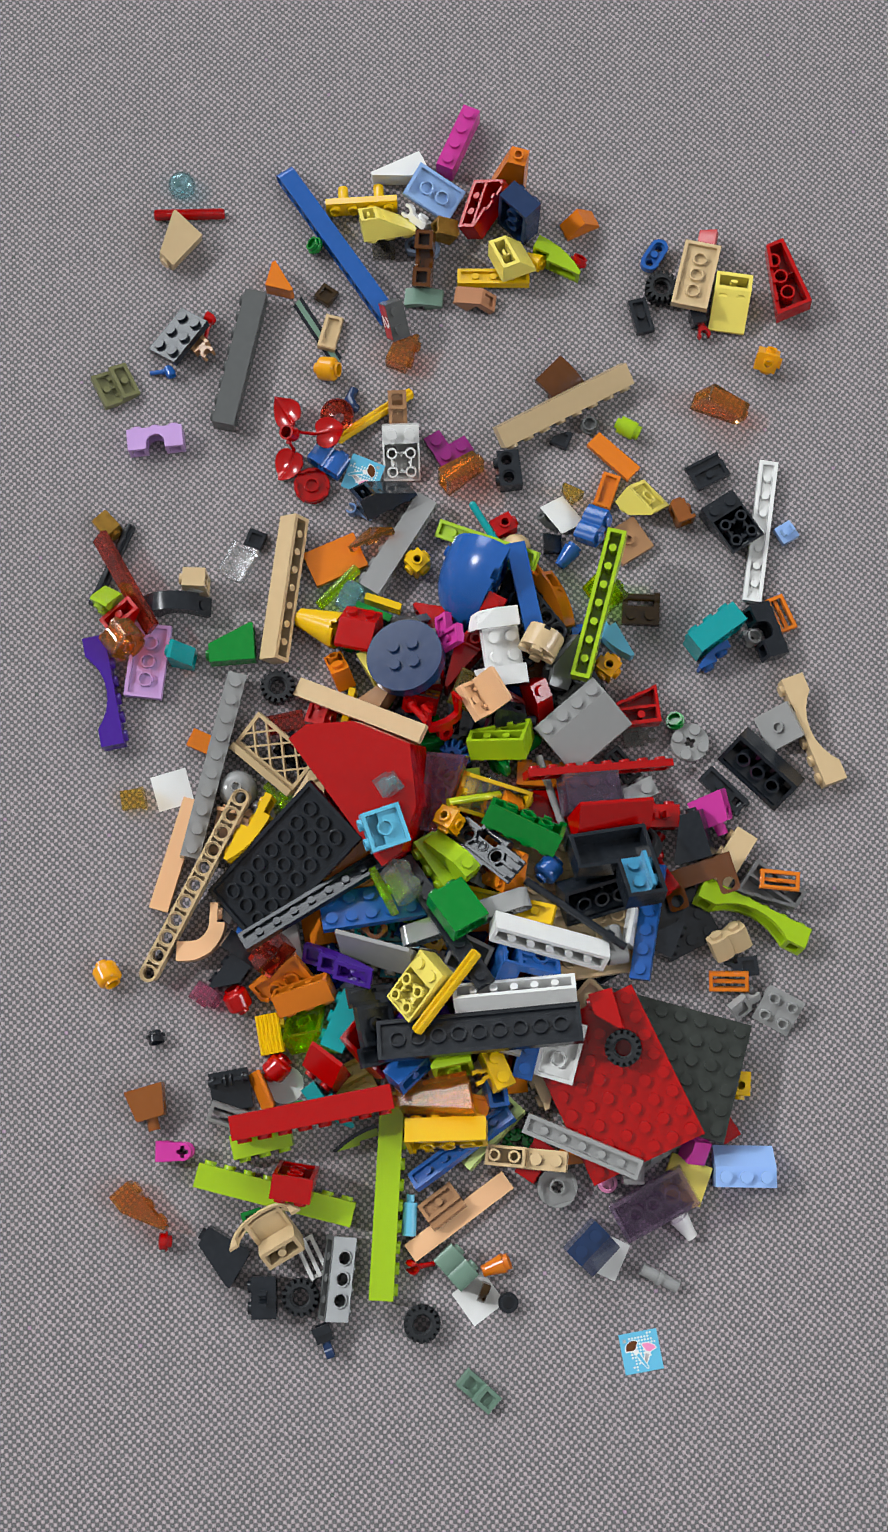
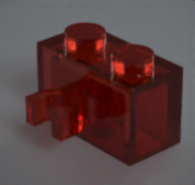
M280 933L253 949L248 959L259 973L270 979L296 949L290 940Z

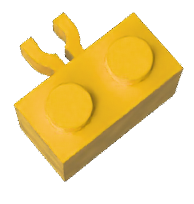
M500 1051L480 1053L477 1056L482 1069H476L470 1073L472 1076L475 1074H485L481 1081L475 1083L477 1087L487 1080L493 1094L516 1083L503 1053H500Z

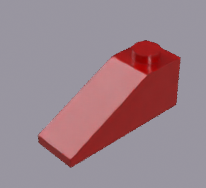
M533 677L529 682H524L518 686L529 714L536 716V725H538L554 711L553 698L546 678Z

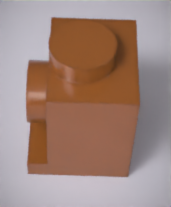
M678 497L671 501L668 511L676 529L694 522L696 515L695 513L691 514V506L689 503H686L684 498Z

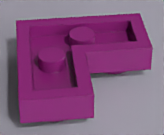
M437 430L423 439L443 471L474 453V449L465 435L448 444L440 430Z

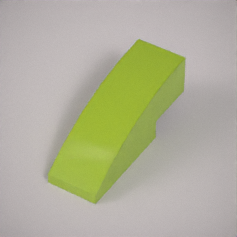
M539 235L533 246V253L546 256L545 269L578 283L581 271L575 262L558 245Z

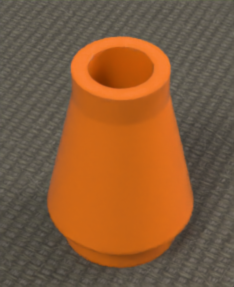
M500 1253L481 1265L484 1277L508 1273V1270L512 1269L507 1253Z

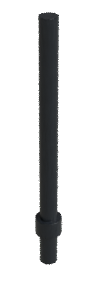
M526 877L523 884L601 935L602 939L606 942H611L622 950L628 945L615 936L613 931L610 929L606 930L530 878Z

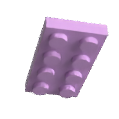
M134 623L123 692L124 697L162 701L168 664L164 651L166 644H169L172 637V626Z

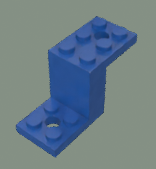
M498 943L494 947L495 950L487 966L495 980L514 979L518 977L520 972L537 976L561 974L560 960ZM464 979L461 983H470V981Z

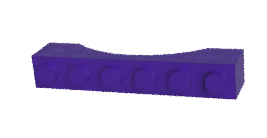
M105 634L83 638L85 657L99 670L107 689L106 712L98 728L101 748L104 751L128 747L129 734L127 729L124 730L123 724L126 722L124 711H121L120 708L123 700L121 693L117 691V687L120 686L117 675H114L116 662L114 657L111 658L110 653L113 650L111 639L108 640Z

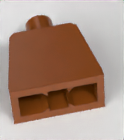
M164 1082L124 1092L135 1121L137 1123L146 1121L149 1132L161 1129L158 1117L167 1115Z

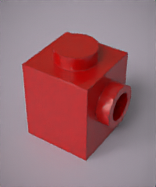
M509 511L489 521L491 528L499 539L517 533L518 521L514 515L511 516Z

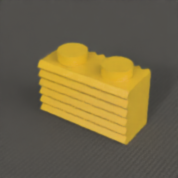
M277 1012L254 1016L261 1056L286 1052V1047H289L287 1035L283 1036L282 1028L285 1027L284 1017L279 1018Z

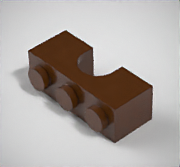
M415 230L414 248L416 259L412 275V286L414 288H432L436 242L434 230Z

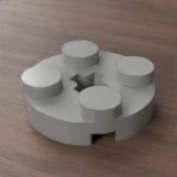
M684 724L682 728L675 730L671 736L670 748L673 755L679 760L681 759L689 763L696 762L707 752L709 739L706 732L699 725ZM689 738L694 741L692 748L685 746L686 739Z
M569 1170L567 1173L543 1171L537 1183V1192L541 1200L554 1208H562L569 1205L575 1198L578 1190L577 1180ZM555 1181L563 1185L559 1193L551 1188L554 1186Z

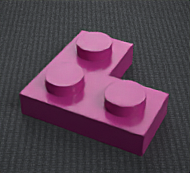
M443 612L435 617V628L445 653L464 642L463 624H453L451 612Z

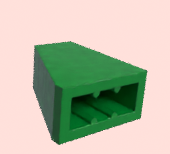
M248 622L208 643L209 650H205L206 661H209L212 667L257 663L255 626L253 622Z

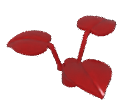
M275 397L274 417L277 425L280 427L279 434L282 439L287 440L286 444H289L291 449H281L276 455L275 467L278 480L283 481L295 477L303 467V456L295 452L296 449L292 442L299 438L300 434L317 435L316 441L319 446L331 448L340 440L344 432L343 425L334 418L323 417L315 423L316 432L298 430L294 426L295 422L301 417L300 404L291 398Z

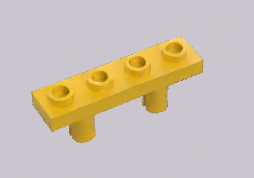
M375 184L373 186L374 196L349 197L348 188L340 186L338 187V198L325 199L326 213L329 217L359 215L358 209L374 206L398 213L397 195H384L383 185Z

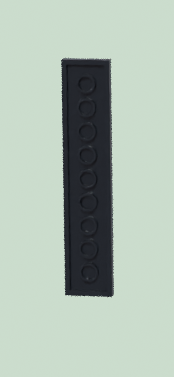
M580 1002L436 1015L421 1035L412 1030V1026L419 1017L411 1023H408L405 1018L376 1021L379 1063L584 1043Z

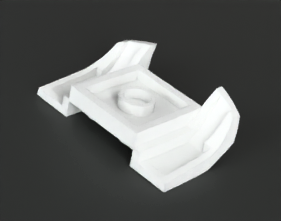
M518 605L490 608L478 611L471 616L468 632L479 631L485 668L474 670L476 676L488 667L493 666L505 685L529 682L526 662L523 663L522 652L518 648L520 643Z

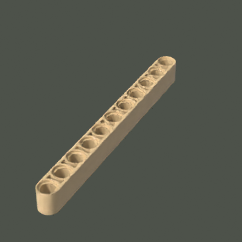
M236 789L228 800L140 969L139 975L143 981H156L161 976L177 945V941H179L220 863L226 847L232 840L234 831L238 828L251 803L252 796L247 790ZM240 793H245L246 800L243 803L237 801V796ZM231 810H235L237 813V817L233 821L228 818ZM223 827L228 830L225 838H221L219 835V831ZM213 845H217L219 848L215 856L210 853V848ZM204 862H207L210 867L207 873L201 871V865ZM194 880L200 882V888L197 891L192 888ZM186 897L191 900L189 908L183 906V900ZM176 915H180L182 918V923L179 926L173 920ZM167 932L173 936L171 943H167L164 939ZM157 950L163 952L164 956L161 961L155 957ZM149 967L154 970L152 978L146 975V970Z

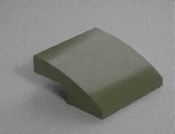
M126 363L108 367L107 372L91 376V382L105 411L124 404L140 395V391Z

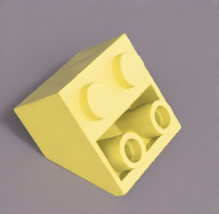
M506 235L489 241L488 257L502 282L536 271L533 262L520 241Z

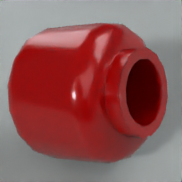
M235 984L225 990L223 1001L231 1014L238 1013L243 1015L249 1011L252 998L244 986Z
M283 1053L272 1054L262 1066L264 1078L271 1083L273 1081L281 1083L291 1072L292 1061Z

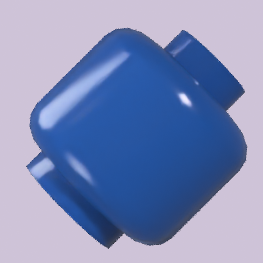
M555 855L554 857L543 856L534 867L535 878L542 884H553L563 873V862Z

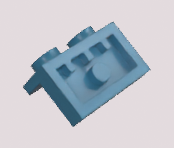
M646 850L641 851L638 857L621 859L632 893L656 888L658 877L656 873H653L652 859L650 856L648 857Z

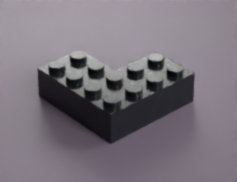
M645 823L568 835L565 848L576 881L614 875L625 909L664 903L668 889ZM646 850L648 857L650 856L652 859V870L654 874H657L658 885L653 890L632 893L621 859L638 857L641 851Z

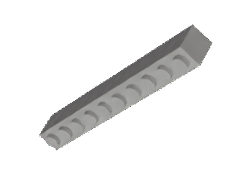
M228 670L180 858L197 862L202 852L247 675Z

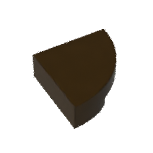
M483 1281L476 1301L485 1303L491 1289L490 1283Z

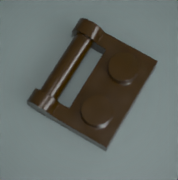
M622 591L621 625L659 627L660 593L632 594L628 593V591ZM628 601L653 602V607L629 606Z

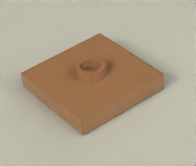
M634 516L614 527L615 529L627 531V540L621 560L622 567L654 547Z

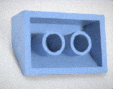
M711 1146L712 1186L777 1188V1167L772 1146Z

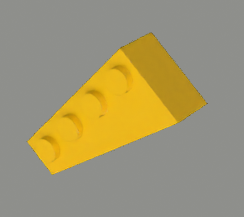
M479 1113L471 1114V1116L452 1114L450 1117L431 1115L426 1118L413 1115L410 1118H405L404 1143L409 1154H417L419 1149L425 1150L426 1153L434 1152V1149L437 1147L445 1151L453 1150L456 1145L463 1149L488 1146V1121L486 1116Z

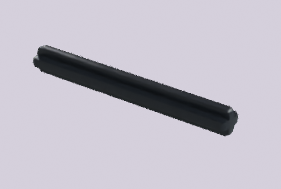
M129 523L125 525L93 594L105 585L109 587L136 530L134 525ZM89 600L88 604L93 607L94 604Z

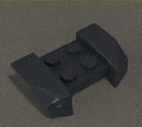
M373 984L370 989L364 987L345 989L348 1008L353 1009L360 1049H357L360 1069L391 1063L378 1062L376 1021L395 1019L392 1003L387 997L395 984Z

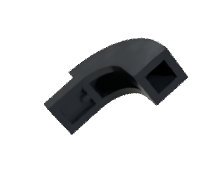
M180 590L157 591L145 595L143 599V614L160 618L167 614L183 613L204 618L211 617L212 599L199 596V593Z

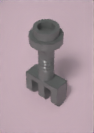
M571 679L573 686L562 696L557 695L554 698V705L556 707L560 706L582 687L584 682Z

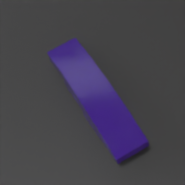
M308 941L304 944L302 955L304 963L317 966L318 971L332 974L333 979L368 989L371 988L374 969L327 947Z

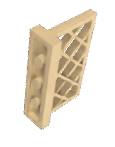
M261 712L254 716L238 739L229 746L234 753L285 796L293 795L296 787L310 769L308 765L300 768L299 756L301 755L298 754L295 747V755L285 756L284 744H292L288 739L290 736ZM259 718L265 722L266 730L256 731V722ZM276 731L279 733V743H271L270 732ZM257 733H266L267 744L258 745ZM248 734H253L254 745L248 746L242 741ZM281 745L282 756L272 757L271 746ZM268 746L269 757L262 758L259 755L258 747ZM287 757H295L296 768L287 769ZM282 758L283 770H276L273 767V759ZM287 771H297V779L294 783L288 780Z

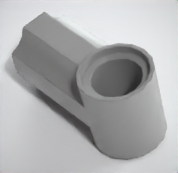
M612 924L603 927L606 930L610 929L615 933V936L623 940L620 925ZM610 942V959L607 965L628 963L629 951L627 946L622 950Z

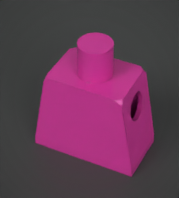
M725 788L687 803L689 808L703 809L708 828L713 827L717 837L728 833L724 822L732 819L733 816Z

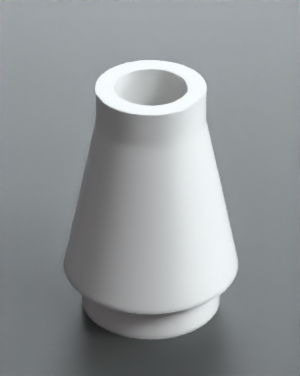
M683 1209L675 1211L670 1216L671 1225L687 1241H691L697 1236L688 1213L684 1212Z

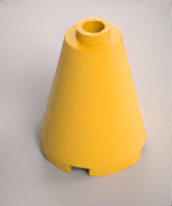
M301 608L299 611H296L295 625L327 647L336 649L338 646H334V640L342 612Z

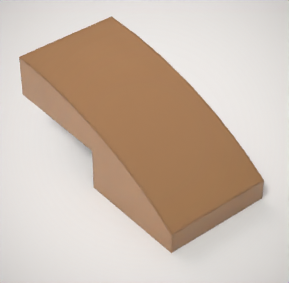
M387 390L389 424L407 423L406 390Z

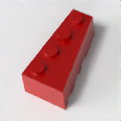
M784 238L767 244L765 260L775 320L778 323L810 310L812 299Z

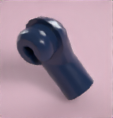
M351 386L344 399V404L349 412L351 411L356 414L360 410V406L356 404L355 400L359 390Z

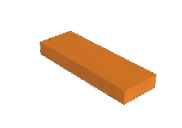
M600 432L586 446L626 482L640 470V467Z

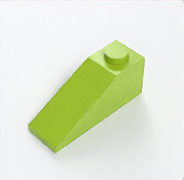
M437 830L423 841L456 879L462 877L465 882H468L477 875L481 866L468 850L441 831Z

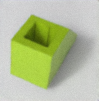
M105 585L92 594L89 599L94 604L93 607L98 610V613L104 616L122 601L124 596L122 593Z

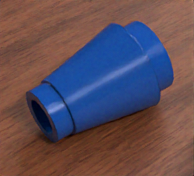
M571 541L567 544L565 543L555 564L564 570L565 567L580 555L581 549Z

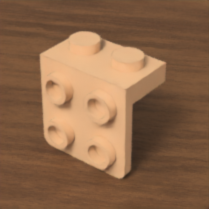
M493 666L488 667L473 680L459 685L455 689L475 722L490 716L512 699L510 692Z

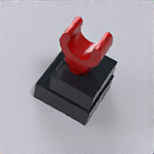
M708 307L706 313L690 310L687 316L691 330L698 328L697 339L699 341L702 337L701 333H705L708 339L711 335L710 330L705 326L709 314Z

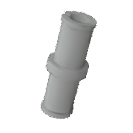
M644 1262L640 1266L638 1275L674 1293L678 1291L680 1280L665 1274L664 1270H657Z

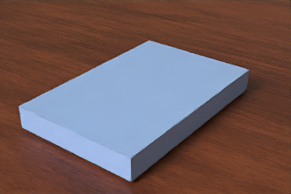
M421 162L402 195L436 217L443 216L451 219L466 191Z

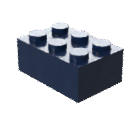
M515 180L499 194L498 224L515 240L520 241L523 246L538 233L541 209L539 199L528 193L526 188L522 184L519 185Z

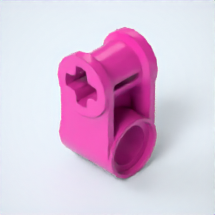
M155 1141V1162L186 1161L195 1154V1147L190 1142ZM180 1149L188 1150V1154L184 1155V1153L180 1152Z

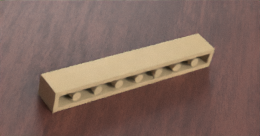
M620 363L492 428L501 448H508L510 450L518 446L517 442L524 440V442L534 438L533 434L540 432V434L550 430L549 426L555 423L560 425L566 422L565 418L571 415L576 417L582 414L581 410L587 407L588 409L594 408L601 400L607 401L612 399L614 393L618 391L623 393L629 390V386L634 384L627 364Z
M297 513L280 516L259 657L260 660L270 664L289 662L309 519Z

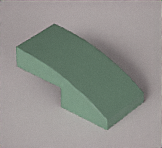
M406 288L404 306L406 308L424 307L426 310L443 308L444 291L434 288Z
M469 1367L455 1383L459 1389L468 1395L488 1415L502 1399L497 1392Z

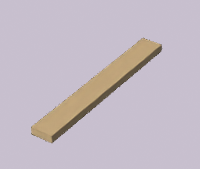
M302 677L293 693L298 698L417 744H421L428 730L426 724Z

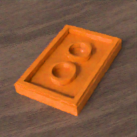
M353 532L304 553L305 563L317 588L368 567L366 558Z

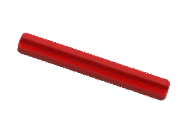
M223 208L154 210L156 221L170 220L174 210H177L186 220L225 219V210Z

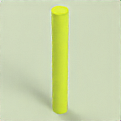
M501 791L452 797L446 799V804L450 806L492 800L493 796L501 798L502 793Z

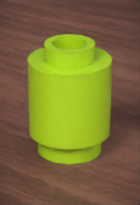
M625 416L622 419L618 418L614 425V428H616L615 433L635 441L643 428L639 426V423Z

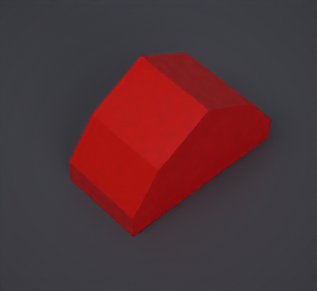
M356 721L306 724L288 738L350 824L362 837V840L366 838L363 831L359 832L356 824V820H359L358 816L395 802L399 803L411 841L374 853L373 855L381 866L394 865V862L411 853L413 842L423 836L432 809L425 746Z

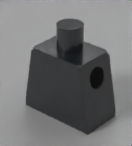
M509 701L492 714L491 726L495 725V728L507 726L508 722L513 721L514 725L524 723L525 719L531 718L532 726L535 727L536 716L527 715L524 704Z

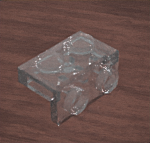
M235 539L218 572L227 580L244 585L261 552L258 549L245 546Z

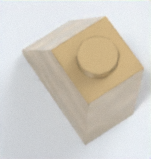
M174 210L159 257L162 265L171 270H174L202 241V234L177 210Z

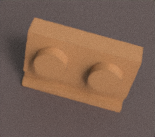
M447 1182L417 1207L432 1229L436 1231L465 1209L467 1205L452 1184Z

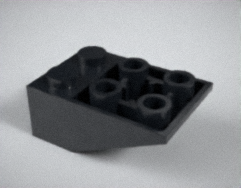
M364 481L349 489L357 509L368 521L378 518L380 514L386 511L394 510L402 503L410 502L417 496V493L405 481Z
M733 489L701 508L699 518L707 529L732 554L764 535Z

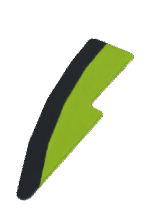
M373 1124L354 1133L338 1145L333 1152L359 1146L360 1141L378 1136L376 1125Z

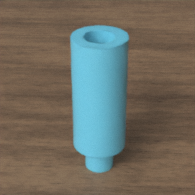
M407 1194L406 1202H403L402 1236H416L418 1202H414L415 1194Z

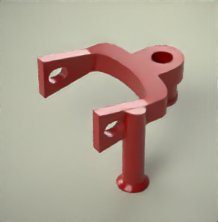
M455 691L451 692L454 711L447 717L432 722V711L425 704L420 705V709L416 701L409 702L407 710L412 711L426 724L430 733L436 732V735L444 741L452 736L453 724L462 718V698Z

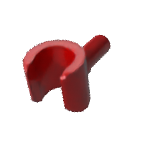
M209 311L203 317L210 324L204 332L206 339L208 338L210 328L216 323V317Z
M408 1259L405 1262L411 1267L406 1269L411 1275L418 1274L420 1269L435 1266L434 1261L416 1263L414 1260Z

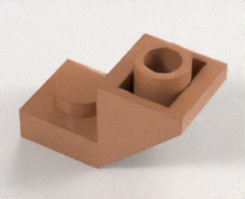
M458 286L455 289L453 304L465 311L478 307L484 312L492 314L495 311L497 296L484 288Z

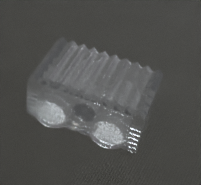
M394 859L379 874L397 905L408 906L423 891V888H421L420 880L414 876L410 864L404 859Z

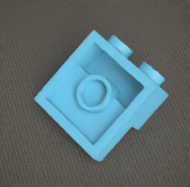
M398 802L362 813L358 816L359 820H356L359 832L363 831L366 838L363 840L364 848L366 851L370 850L371 854L411 841Z

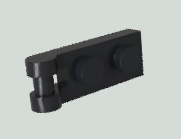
M713 766L698 779L710 793L722 788L726 789L731 812L735 817H738L741 814V810L750 804L749 800ZM734 798L738 800L736 805L731 802Z

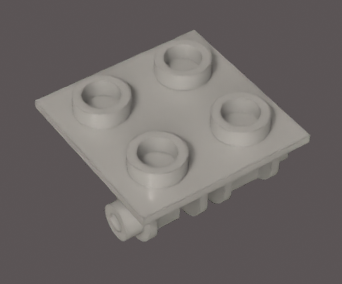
M770 984L769 987H766L764 996L751 1017L787 1036L806 1003Z

